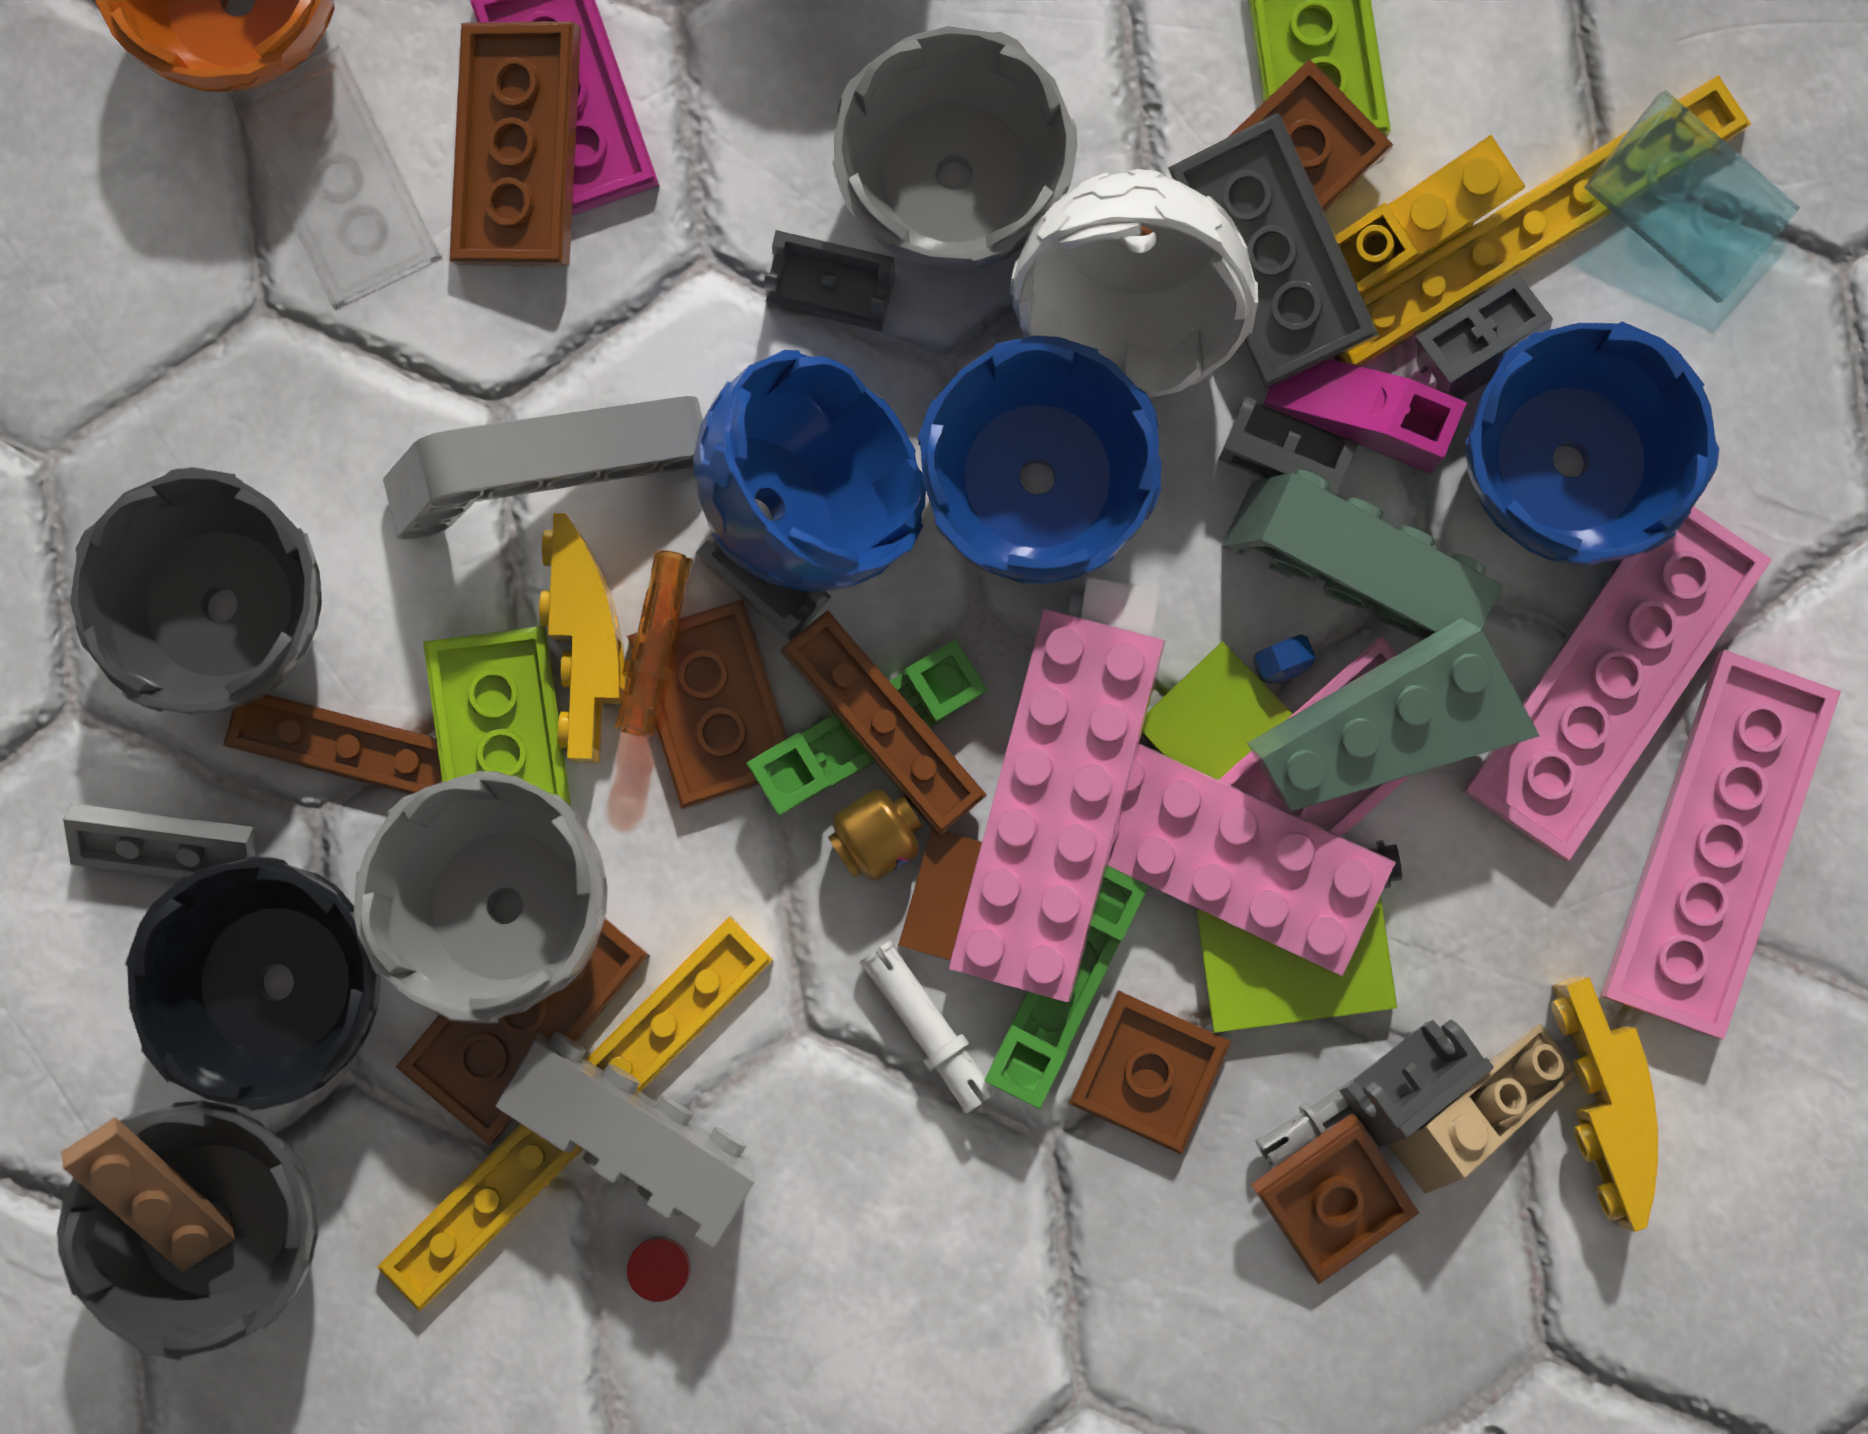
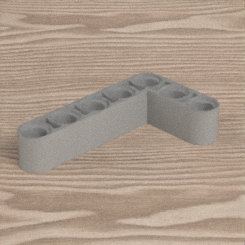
M694 396L675 397L453 429L422 437L410 446L383 478L397 538L416 539L445 531L478 501L694 466L693 457L699 428L703 421L698 398Z

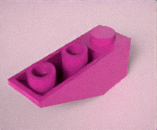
M1332 359L1271 387L1263 403L1267 407L1344 439L1348 438L1356 441L1361 446L1429 474L1444 459L1467 404L1465 401L1412 379Z

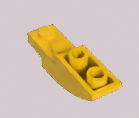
M1489 135L1388 205L1384 202L1335 235L1360 294H1364L1474 226V222L1525 189V184L1493 136Z
M553 513V530H544L542 536V562L544 566H551L550 590H541L539 621L541 626H548V635L556 642L572 643V651H563L561 658L562 687H570L569 712L561 711L559 715L558 744L560 748H567V758L575 763H600L603 703L627 704L623 638L610 590L591 548L566 513Z
M1573 977L1552 985L1557 1000L1551 1002V1008L1560 1031L1564 1036L1572 1035L1580 1058L1574 1060V1068L1578 1080L1587 1095L1594 1093L1597 1100L1574 1109L1580 1125L1573 1127L1574 1137L1586 1162H1595L1603 1183L1596 1186V1193L1610 1222L1617 1220L1620 1227L1632 1232H1638L1646 1229L1655 1195L1658 1170V1123L1655 1095L1647 1059L1636 1027L1619 1026L1610 1030L1590 977Z

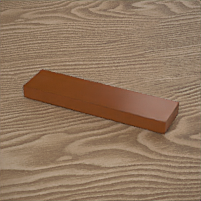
M828 610L781 648L780 653L938 837L987 796Z
M269 694L233 709L223 746L410 795L426 787L442 783L437 740L435 737Z

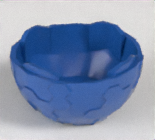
M1623 321L1619 323H1575L1539 333L1536 331L1506 351L1498 360L1499 366L1478 400L1473 422L1469 427L1468 437L1465 439V453L1471 482L1484 511L1494 524L1529 552L1551 561L1576 566H1595L1601 562L1626 559L1641 552L1647 553L1674 537L1711 481L1717 469L1720 449L1716 442L1711 405L1703 388L1705 384L1680 352L1662 338ZM1570 446L1581 454L1584 467L1579 476L1567 477L1557 471L1553 463V455L1556 448Z
M1037 335L996 343L994 348L962 368L934 401L931 400L917 437L919 440L918 445L921 448L923 483L936 519V528L963 558L978 568L1013 581L1032 584H1048L1086 576L1111 562L1114 556L1134 537L1144 520H1148L1153 512L1161 491L1162 463L1159 457V435L1157 431L1159 424L1156 411L1148 395L1140 388L1138 389L1117 364L1098 353V349L1056 336ZM1033 463H1041L1048 466L1055 478L1052 488L1043 494H1033L1025 490L1021 485L1019 476L1026 466Z
M782 350L767 359L749 365L733 381L726 382L714 398L700 424L693 457L694 476L697 477V491L702 510L712 531L711 536L722 552L739 567L768 583L799 591H834L852 587L880 575L900 556L910 552L924 526L922 524V512L925 508L926 489L923 483L922 472L917 465L916 450L897 415L886 401L864 386L853 369L840 362L824 356L810 357L800 353L799 350ZM755 499L760 500L768 507L772 521L763 514Z

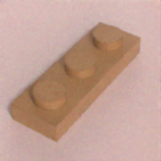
M116 1117L61 1151L63 1169L182 1273L235 1239L232 1222Z

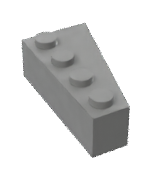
M537 1032L500 1092L495 1107L565 1152H572L575 1145H579L586 1150L583 1160L593 1168V1171L612 1183L626 1184L629 1179L639 1184L637 1191L648 1201L647 1206L667 1219L672 1215L680 1216L681 1213L687 1215L701 1225L695 1237L715 1248L755 1183L750 1157L743 1153L747 1147L746 1144L719 1127H714L710 1134L691 1123L690 1120L693 1113L667 1096L662 1095L658 1102L637 1091L636 1089L640 1082L621 1068L608 1064L603 1071L583 1059L586 1050L567 1036L554 1032L549 1039Z

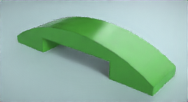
M957 639L907 667L902 674L889 681L930 729L988 691ZM831 715L803 733L797 732L748 761L746 765L779 817L875 762L834 715Z
M1108 865L1106 866L1071 1001L1064 1002L1027 991L984 1082L1037 1109L1041 1108L1104 974L1149 887L1148 885Z

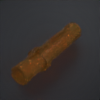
M657 550L654 552L651 576L642 607L635 646L632 651L631 660L624 662L622 674L627 678L621 707L615 723V729L622 730L621 732L641 737L654 736L657 712L664 686L670 685L673 672L668 668L671 658L670 654L676 636L686 583L693 560L686 558L684 554L667 550Z

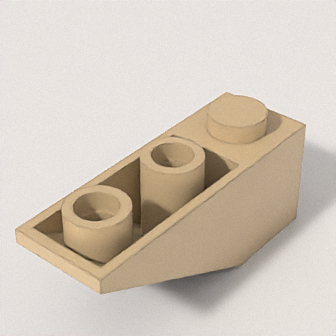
M1542 1024L1533 1027L1492 1058L1490 1062L1494 1068L1408 1138L1388 1144L1425 1194L1465 1179L1576 1076L1575 1068Z

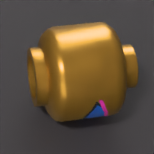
M875 789L834 815L833 828L835 832L828 836V839L853 878L863 874L871 881H878L916 857L919 851V844L913 833L922 828L923 825L904 796L893 802L886 792Z

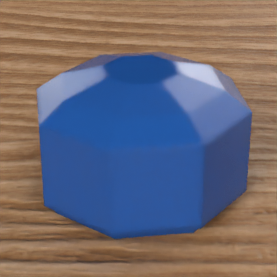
M1300 634L1255 653L1252 660L1261 681L1273 684L1300 676L1312 666L1316 656L1307 635Z

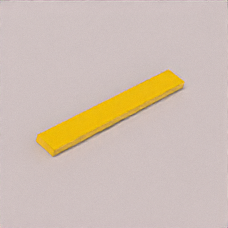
M1717 75L1362 294L1361 296L1380 337L1333 359L1360 367L1367 365L1741 134L1751 125L1750 121L1720 76Z
M729 916L585 1060L603 1071L608 1064L621 1068L640 1082L636 1090L642 1092L774 959ZM520 1124L377 1268L420 1312L584 1149L576 1144L572 1152H565L523 1124Z

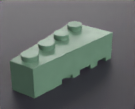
M1298 469L1296 473H1288L1251 482L1222 547L1239 555H1242L1245 549L1251 548L1270 555L1272 559L1269 569L1289 578L1295 576L1312 582L1319 578L1325 581L1323 586L1325 595L1344 604L1347 603L1362 609H1367L1369 604L1372 603L1378 606L1374 614L1376 619L1421 640H1424L1459 618H1463L1483 629L1502 588V584L1485 576L1486 566L1479 561L1458 553H1453L1451 557L1433 548L1435 539L1427 533L1410 526L1403 525L1398 529L1381 520L1383 511L1378 507L1358 498H1349L1348 502L1329 492L1331 484L1326 479L1312 472Z
M1459 618L1248 742L1247 745L1275 794L1291 811L1536 738L1540 735L1484 631L1463 618Z

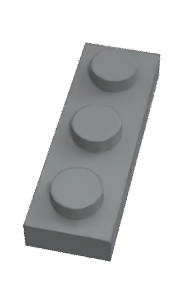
M71 803L63 818L70 865L181 879L184 876L189 877L207 867L241 861L242 857H256L254 829L250 826Z

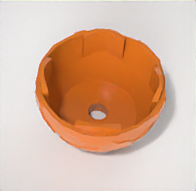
M95 0L112 36L137 61L171 82L202 91L240 92L254 89L292 71L312 53L329 26L335 9L334 0H256L253 9L249 13L242 16H233L227 13V3L229 0Z

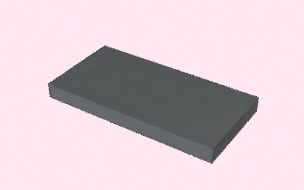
M1279 113L1168 167L1174 180L1183 183L1206 197L1211 196L1226 211L1248 248L1254 279L1258 283V306L1252 333L1244 341L1265 388L1269 389L1380 337Z

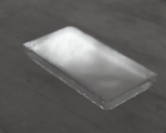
M339 45L300 63L292 71L260 87L241 91L231 96L330 305L335 310L343 308L443 260L350 64Z

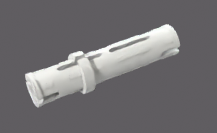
M890 940L880 946L878 951L874 950L862 959L859 964L862 968L866 969L927 1056L923 1061L929 1071L934 1068L936 1069L966 1115L998 1091L995 1087L984 1082V1074L965 1049L969 1042L963 1034L956 1036Z

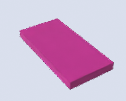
M470 0L477 23L574 21L581 26L572 216L660 186L596 0Z

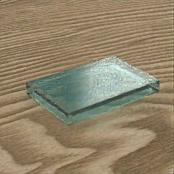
M1667 90L1657 95L1584 185V188L1716 303L1723 302L1728 298L1800 209L1797 204Z

